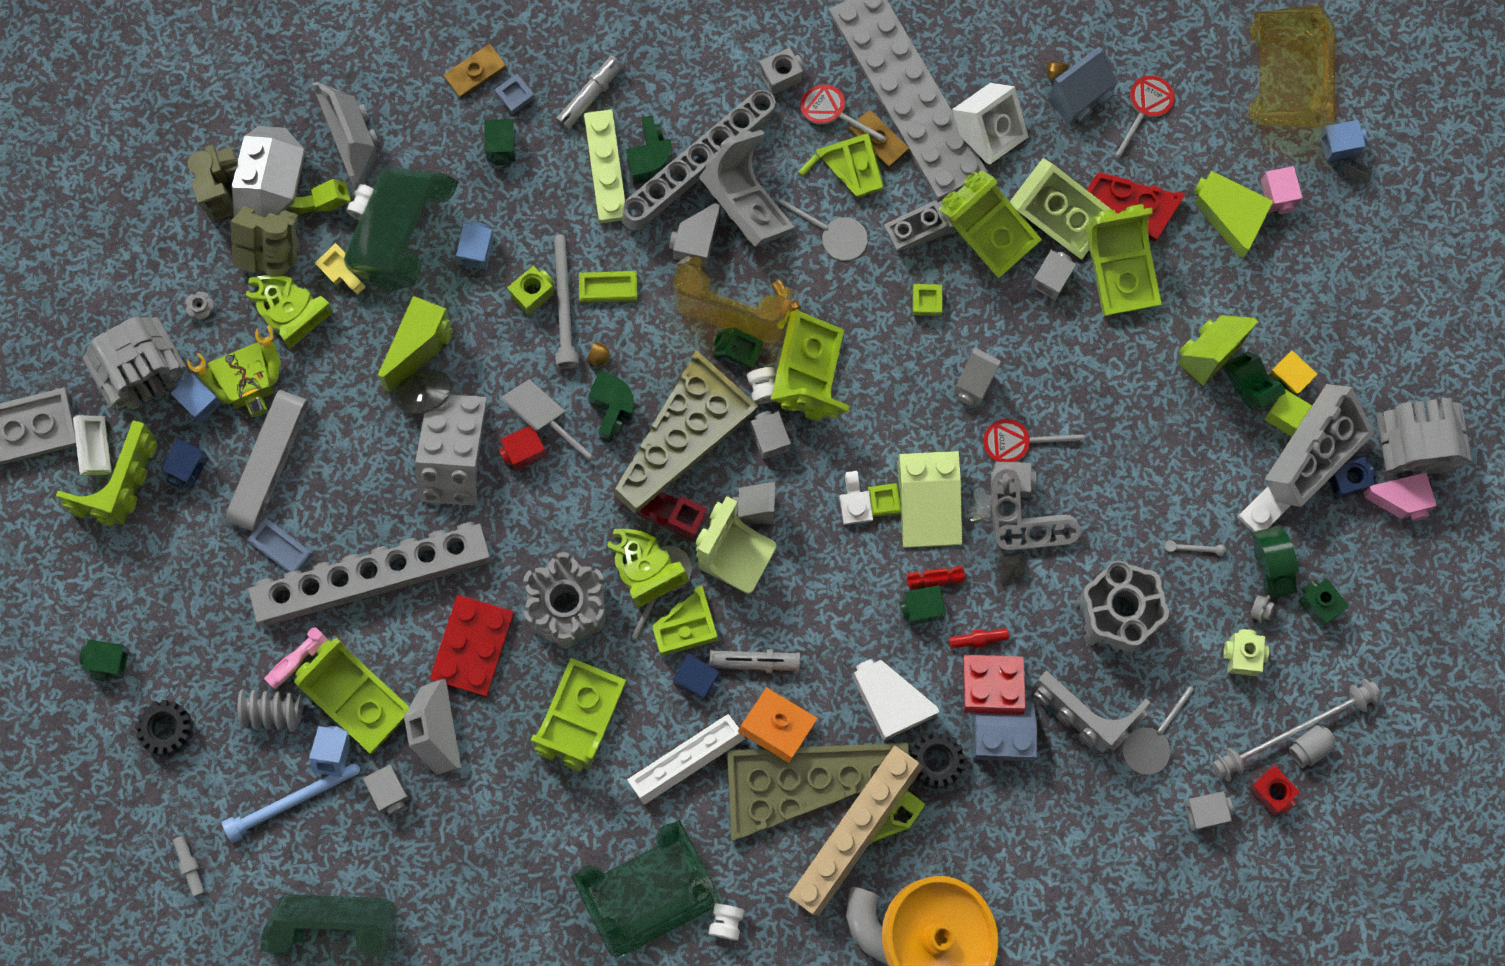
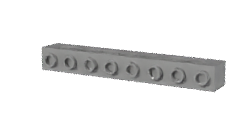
M474 522L463 523L457 526L458 530L448 533L445 530H439L428 535L429 538L417 541V538L403 540L399 543L400 546L388 549V546L377 547L371 550V554L362 557L359 554H353L342 558V562L333 565L330 562L320 563L313 566V570L302 573L301 570L291 571L284 574L283 579L273 581L271 578L255 582L254 587L248 588L256 622L261 627L492 563L481 524L475 525ZM459 542L464 544V550L460 554L453 555L449 553V548L453 543ZM428 550L435 552V558L431 562L424 563L420 561L423 552ZM402 558L407 561L404 569L400 571L391 569L392 563L396 559ZM373 566L378 569L374 578H363V572L367 567ZM342 574L348 576L349 579L345 586H334V580L337 576ZM314 582L319 584V590L316 594H305L308 584ZM281 591H289L290 598L287 602L282 604L276 602V597Z

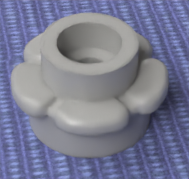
M197 292L195 295L191 294L185 302L187 314L192 318L200 320L207 318L214 309L213 300L205 292ZM198 303L202 304L200 308L197 307Z
M1258 595L1251 611V618L1257 619L1260 624L1264 619L1270 620L1275 604L1270 602L1271 597L1269 595L1267 597Z

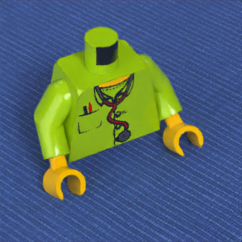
M269 325L267 326L270 333L268 337H261L257 328L255 338L258 342L207 363L209 368H205L206 361L200 353H197L201 359L199 366H192L187 359L188 367L192 371L198 372L197 378L223 404L232 403L235 409L246 405L251 417H258L267 412L263 398L274 393L272 386L278 382L281 361L275 343L271 342L273 328Z

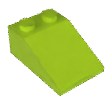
M415 296L412 297L378 373L385 391L391 392L435 356L441 350L443 343L446 345L449 343L453 328H451L446 308Z
M1221 315L1215 322L1209 319L1198 331L1201 336L1195 342L1190 339L1179 352L1182 356L1178 364L1204 386L1241 348L1258 321L1252 317Z

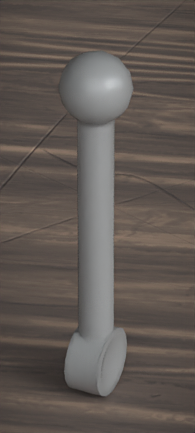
M1172 540L1167 541L1164 546L1165 550L1169 553L1175 550L1211 552L1216 553L1218 556H1223L1227 551L1224 545H1217L1216 547L1176 544Z

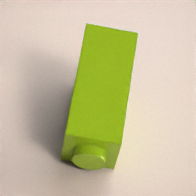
M1211 171L1207 179L1201 177L1193 192L1198 195L1194 204L1238 256L1244 258L1273 201Z

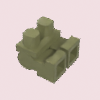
M212 144L204 147L205 151L194 152L187 162L189 170L196 178V180L191 181L197 203L211 222L234 215L233 198L228 193V190L232 189V180H234L239 160L232 147L217 151Z
M243 206L231 220V241L234 243L232 245L233 267L254 273L257 270H261L270 276H281L288 272L289 266H295L297 263V248L299 247V239L296 237L297 214L282 211L279 215L269 213L266 217L255 214V209Z

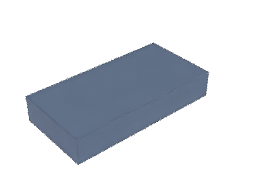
M266 517L247 539L251 545L287 572L300 570L313 554Z

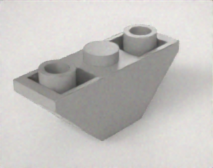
M441 679L422 686L404 716L409 747L436 775L461 768L446 679Z

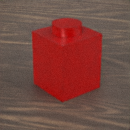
M530 425L500 439L503 448L498 451L505 465L511 464L514 471L547 457L535 429Z

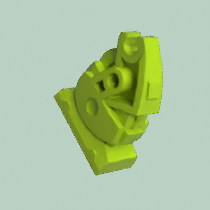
M263 275L249 278L248 283L250 287L258 286L259 290L256 293L247 291L246 297L248 300L256 302L259 314L265 319L267 325L280 334L289 350L333 313L326 299L322 296L313 299L311 293L306 288L298 287L290 277ZM264 303L270 305L268 310L265 309Z
M614 529V537L621 538L622 542L614 545L609 541L607 546L611 552L615 553V565L623 583L630 589V594L637 609L690 581L680 562L672 563L667 550L663 551L660 548L655 537L643 531ZM624 557L627 558V563H626V564L623 563V558H624Z

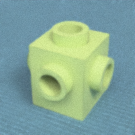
M1246 629L1239 630L1238 633L1233 634L1224 645V658L1228 659L1227 673L1258 676L1262 673L1263 663H1267L1269 656V646L1265 645V636L1256 635V631Z

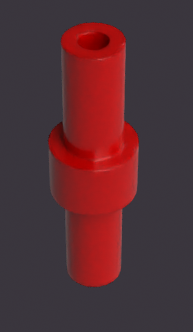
M1007 628L985 632L984 629L972 630L971 634L948 637L950 649L973 646L974 648L986 647V643L1009 640V632Z

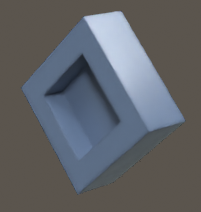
M515 74L494 90L495 95L512 115L535 99L534 93L518 74Z

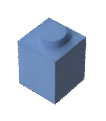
M1359 120L1325 126L1320 134V140L1326 162L1360 156L1367 145V134L1364 129H1361Z
M473 222L472 225L463 224L456 253L459 265L487 270L494 241L493 231L489 226L479 222Z
M193 373L188 377L184 376L175 384V390L171 393L200 423L222 404Z
M318 726L309 757L312 772L342 777L351 747L348 731L337 726H329L328 728Z

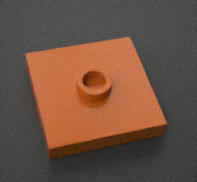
M766 687L737 732L790 763L814 726L817 717Z

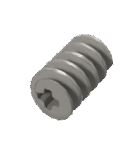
M243 689L239 692L237 715L242 728L248 727L251 721L252 727L255 729L260 728L263 722L264 728L267 730L272 729L275 723L279 731H282L287 724L289 731L294 732L301 721L303 713L302 694L299 695L297 702H293L291 693L287 694L285 701H281L279 692L275 693L273 700H269L267 691L263 692L261 699H257L255 690L251 691L249 698H245Z

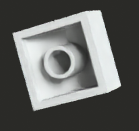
M989 83L952 109L959 135L987 164H992L1028 138L1015 86Z

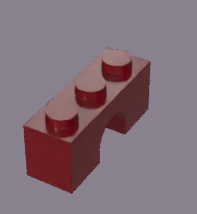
M661 492L638 511L636 515L695 542L707 518V508L682 496L674 498ZM614 495L615 505L632 512Z

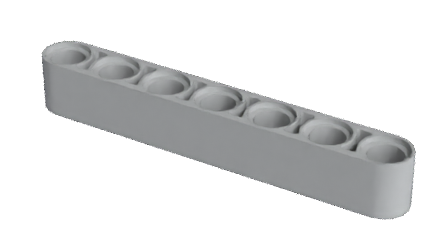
M766 90L754 92L632 194L623 205L622 222L624 226L630 230H640L700 180L699 176L706 169L705 163L721 150L720 146L716 145L713 140L718 138L726 140L730 136L736 138L747 131L755 132L762 128L772 118L775 106V98L772 93ZM764 104L768 109L761 111L754 105ZM742 121L746 123L747 127L738 128L734 122ZM695 156L703 157L706 162L698 164L695 163L692 160V158ZM681 174L685 179L678 182L674 181L670 176ZM657 191L664 197L653 199L649 194ZM636 209L642 213V216L635 218L630 216L628 212Z

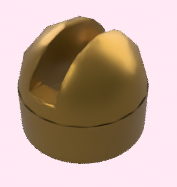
M1047 61V77L1054 81L1056 75L1059 77L1069 69L1070 64L1059 61Z
M595 341L586 362L595 366L605 365L610 358L608 347Z

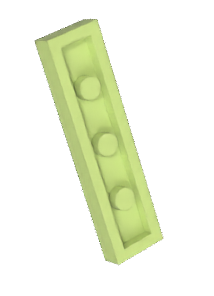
M612 109L584 113L599 223L622 221L625 196Z

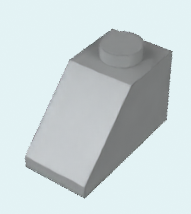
M714 203L680 223L678 232H672L669 248L673 249V259L707 266L720 216V204Z
M974 348L956 384L954 393L958 395L957 398L967 405L972 406L976 404L980 406L1001 361Z
M775 482L739 488V497H733V500L737 501L738 518L747 524H773Z

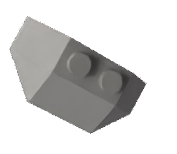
M319 82L312 83L345 168L356 191L359 184H365L378 157L375 146L380 144L374 129L368 131L365 124L369 120L364 104L357 105L354 96Z
M258 126L244 136L232 185L234 217L243 206L253 208L256 215L266 217L269 213L279 215L294 203L306 151L286 128Z

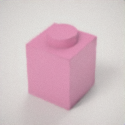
M1294 166L1267 171L1261 179L1264 196L1273 201L1269 213L1278 211L1279 214H1287L1296 209L1295 207L1302 200V194Z

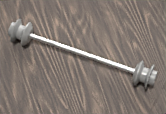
M1362 679V687L1350 686V700L1242 755H1239L1231 748L1226 749L1227 755L1224 757L1215 754V761L1212 765L1219 778L1224 777L1227 781H1231V773L1237 772L1239 775H1243V760L1353 704L1363 712L1368 710L1367 704L1369 703L1378 706L1379 698H1381L1379 688L1373 681L1369 682L1366 679Z

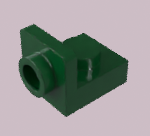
M735 327L723 329L714 340L715 349L713 356L717 358L725 357L748 369L754 368L763 341Z

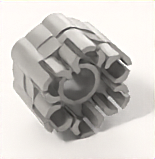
M133 317L98 335L90 342V346L82 358L111 410L119 409L126 405L129 409L139 408L143 404L133 387L137 388L144 402L148 403L153 399V395L145 383L146 380L154 394L159 396L166 391L157 374H160L167 389L170 391L178 382L177 378L187 369L160 319L157 317Z
M1441 398V409H1439L1437 399L1429 400L1425 403L1427 419L1424 402L1422 401L1414 402L1415 420L1412 402L1400 404L1395 407V410L1378 413L1376 417L1386 473L1396 477L1414 476L1422 473H1443L1472 462L1462 403L1452 402V398Z
M561 552L556 554V560L552 558L548 567L535 568V573L532 574L529 570L525 574L523 582L527 592V603L524 616L533 633L543 636L561 648L569 649L604 628L606 623L605 585L602 573L597 568L595 571H592L591 567H582L578 565L574 558L571 559L569 553ZM563 593L573 594L579 601L577 607L567 613H560L553 608L555 599Z
M1123 561L1110 563L1094 581L1084 588L1076 601V608H1081L1079 613L1085 618L1086 622L1084 626V632H1086L1084 639L1092 646L1095 643L1098 646L1109 644L1116 652L1122 650V655L1134 653L1145 639L1164 624L1169 616V609L1165 603L1159 575L1152 570H1144L1134 565H1128ZM1123 597L1128 599L1134 607V615L1130 617L1118 615L1113 608V598Z

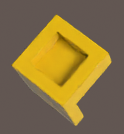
M1291 351L1272 369L1268 376L1277 381L1281 380L1295 394H1299L1313 381L1317 373L1294 351Z

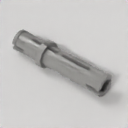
M610 55L601 68L588 77V83L559 116L555 118L561 125L569 117L564 123L563 128L569 131L601 92L607 91L609 88L608 84L624 68L623 64L618 61L610 69L617 58Z
M767 649V652L710 650V667L719 669L766 670V673H772L773 670L799 672L800 653L773 652V649ZM727 659H734V660H752V661H727ZM758 660H767V662H759Z

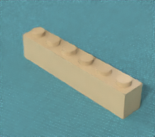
M894 745L788 897L811 914L819 916L924 766Z

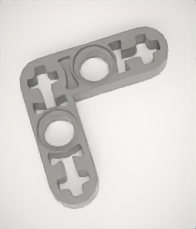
M1000 465L991 473L993 531L995 540L1000 548L1016 550L1067 545L1078 540L1081 529L1077 520L1071 515L1021 519L1020 481L1017 472L1009 465ZM1005 473L1008 474L1009 478H1012L1007 481L1009 493H1004L1001 481H998L1003 478ZM1003 501H1011L1015 506L1011 513L1002 514L998 510L999 505ZM1064 524H1069L1073 528L1068 531V535H1064L1060 531L1064 529ZM1049 525H1052L1057 530L1053 531L1054 537H1051L1052 533ZM1034 526L1044 527L1045 533L1041 538L1033 539L1029 536V532ZM1022 527L1025 540H1022L1020 534H1022L1020 528ZM1008 529L1011 530L1012 534H1017L1011 535L1009 541H1005L1003 537Z

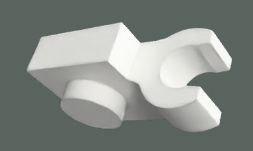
M857 471L846 472L847 494L839 495L843 525L873 521L869 491L860 492Z

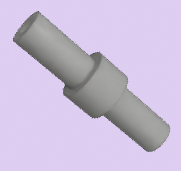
M180 836L173 839L172 841L180 860L178 863L182 876H186L193 897L204 894L205 891L197 872L199 866L196 858L191 856L185 837Z

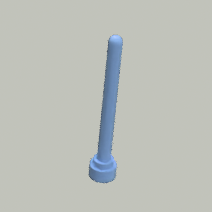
M351 764L344 768L342 777L329 775L242 819L240 817L235 819L231 817L222 821L221 823L231 844L243 839L242 835L247 833V829L358 775L360 767L357 764Z

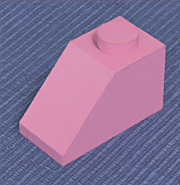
M1427 473L1373 485L1363 492L1367 500L1401 519L1411 517L1412 521L1427 518L1429 517L1428 512L1437 506Z

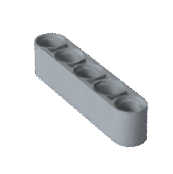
M282 390L277 392L229 505L226 522L253 532L260 525L307 412L309 404L307 399Z

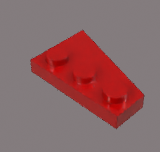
M1101 172L1096 174L1087 188L1088 192L1111 210H1115L1117 214L1126 211L1127 207L1143 204L1144 209L1152 208L1153 214L1148 220V237L1153 242L1157 241L1186 193L1178 191L1173 193L1161 190V187L1154 185L1149 187L1133 183L1132 180Z

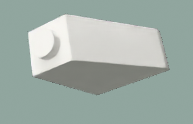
M870 659L856 666L858 671L854 672L853 679L883 741L938 716L939 710L937 706L882 660L874 663Z

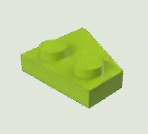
M868 133L816 150L820 158L824 160L858 198L885 189L871 136Z
M702 585L695 588L694 593L683 603L679 602L672 608L669 615L662 617L652 626L661 657L718 641Z

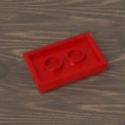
M457 595L429 680L436 682L446 679L447 686L487 698L513 620L514 611Z

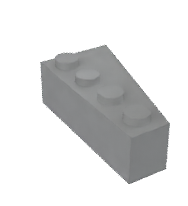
M1326 384L1265 478V482L1276 503L1302 507L1375 434L1352 387Z

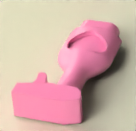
M316 627L308 631L307 635L309 638L294 652L284 657L264 678L274 689L284 683L297 670L308 654L313 656L319 647L328 640Z

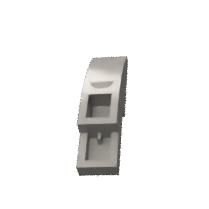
M935 200L884 224L896 251L926 243L955 231V228L938 210L943 205L942 201L937 203Z

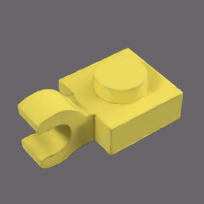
M336 243L315 262L336 286L344 280L357 295L366 288L351 272L357 265Z

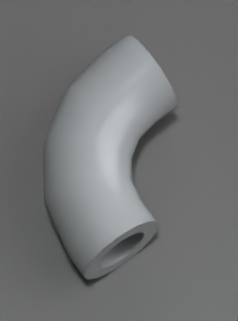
M851 887L846 911L851 936L865 953L888 964L882 946V926L878 922L876 915L880 896L868 890Z

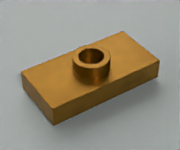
M488 44L443 76L461 100L507 68L493 47Z
M870 109L857 120L885 137V141H880L871 136L876 158L888 170L909 151V147ZM853 125L849 127V132L854 137L867 134Z

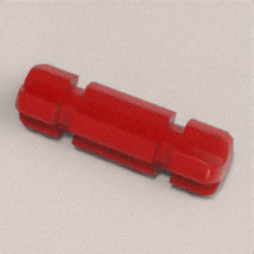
M962 566L951 567L950 570H947V568L923 571V574L911 572L906 577L907 585L910 590L921 589V586L928 588L948 585L949 582H952V584L963 583L965 573Z

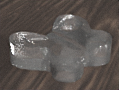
M981 487L976 488L973 493L975 504L964 511V516L969 521H977L981 518L984 521H990L993 517L992 495H989Z

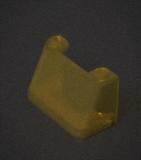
M1322 4L1254 13V23L1250 25V35L1252 40H1256L1260 47L1259 96H1255L1253 102L1249 104L1251 120H1254L1258 125L1325 128V126L1334 125L1335 29L1331 18Z
M688 255L678 262L673 279L674 305L679 313L723 329L735 327L765 343H775L782 339L798 295L797 290L784 287L780 294L766 295L760 300L758 306L754 307L709 292L708 289L712 277L706 276L701 267L702 259Z

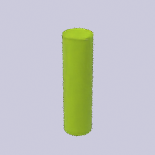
M814 154L798 171V174L803 177L820 159L819 156Z

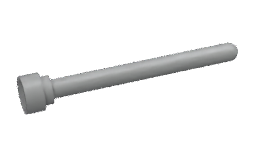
M558 234L554 238L561 347L558 348L555 359L557 368L566 369L579 366V353L572 346L566 239L562 234Z

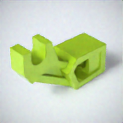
M335 179L329 180L311 189V195L295 197L294 203L285 211L297 215L312 211H333L351 201L347 183Z
M906 791L890 814V818L885 821L869 845L881 839L910 830L926 804L909 791ZM901 807L913 815L906 823L899 820L894 821L893 816L898 815V810Z

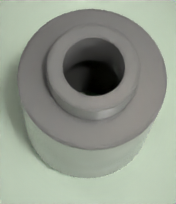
M1316 725L1293 741V746L1289 748V752L1300 767L1312 766L1335 750L1333 743L1336 740L1328 728L1324 727L1322 729Z

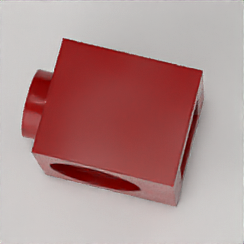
M1275 765L1269 768L1248 788L1272 815L1280 811L1286 814L1297 803L1294 797L1300 793ZM1271 785H1276L1281 789V800H1275L1271 797L1269 793Z

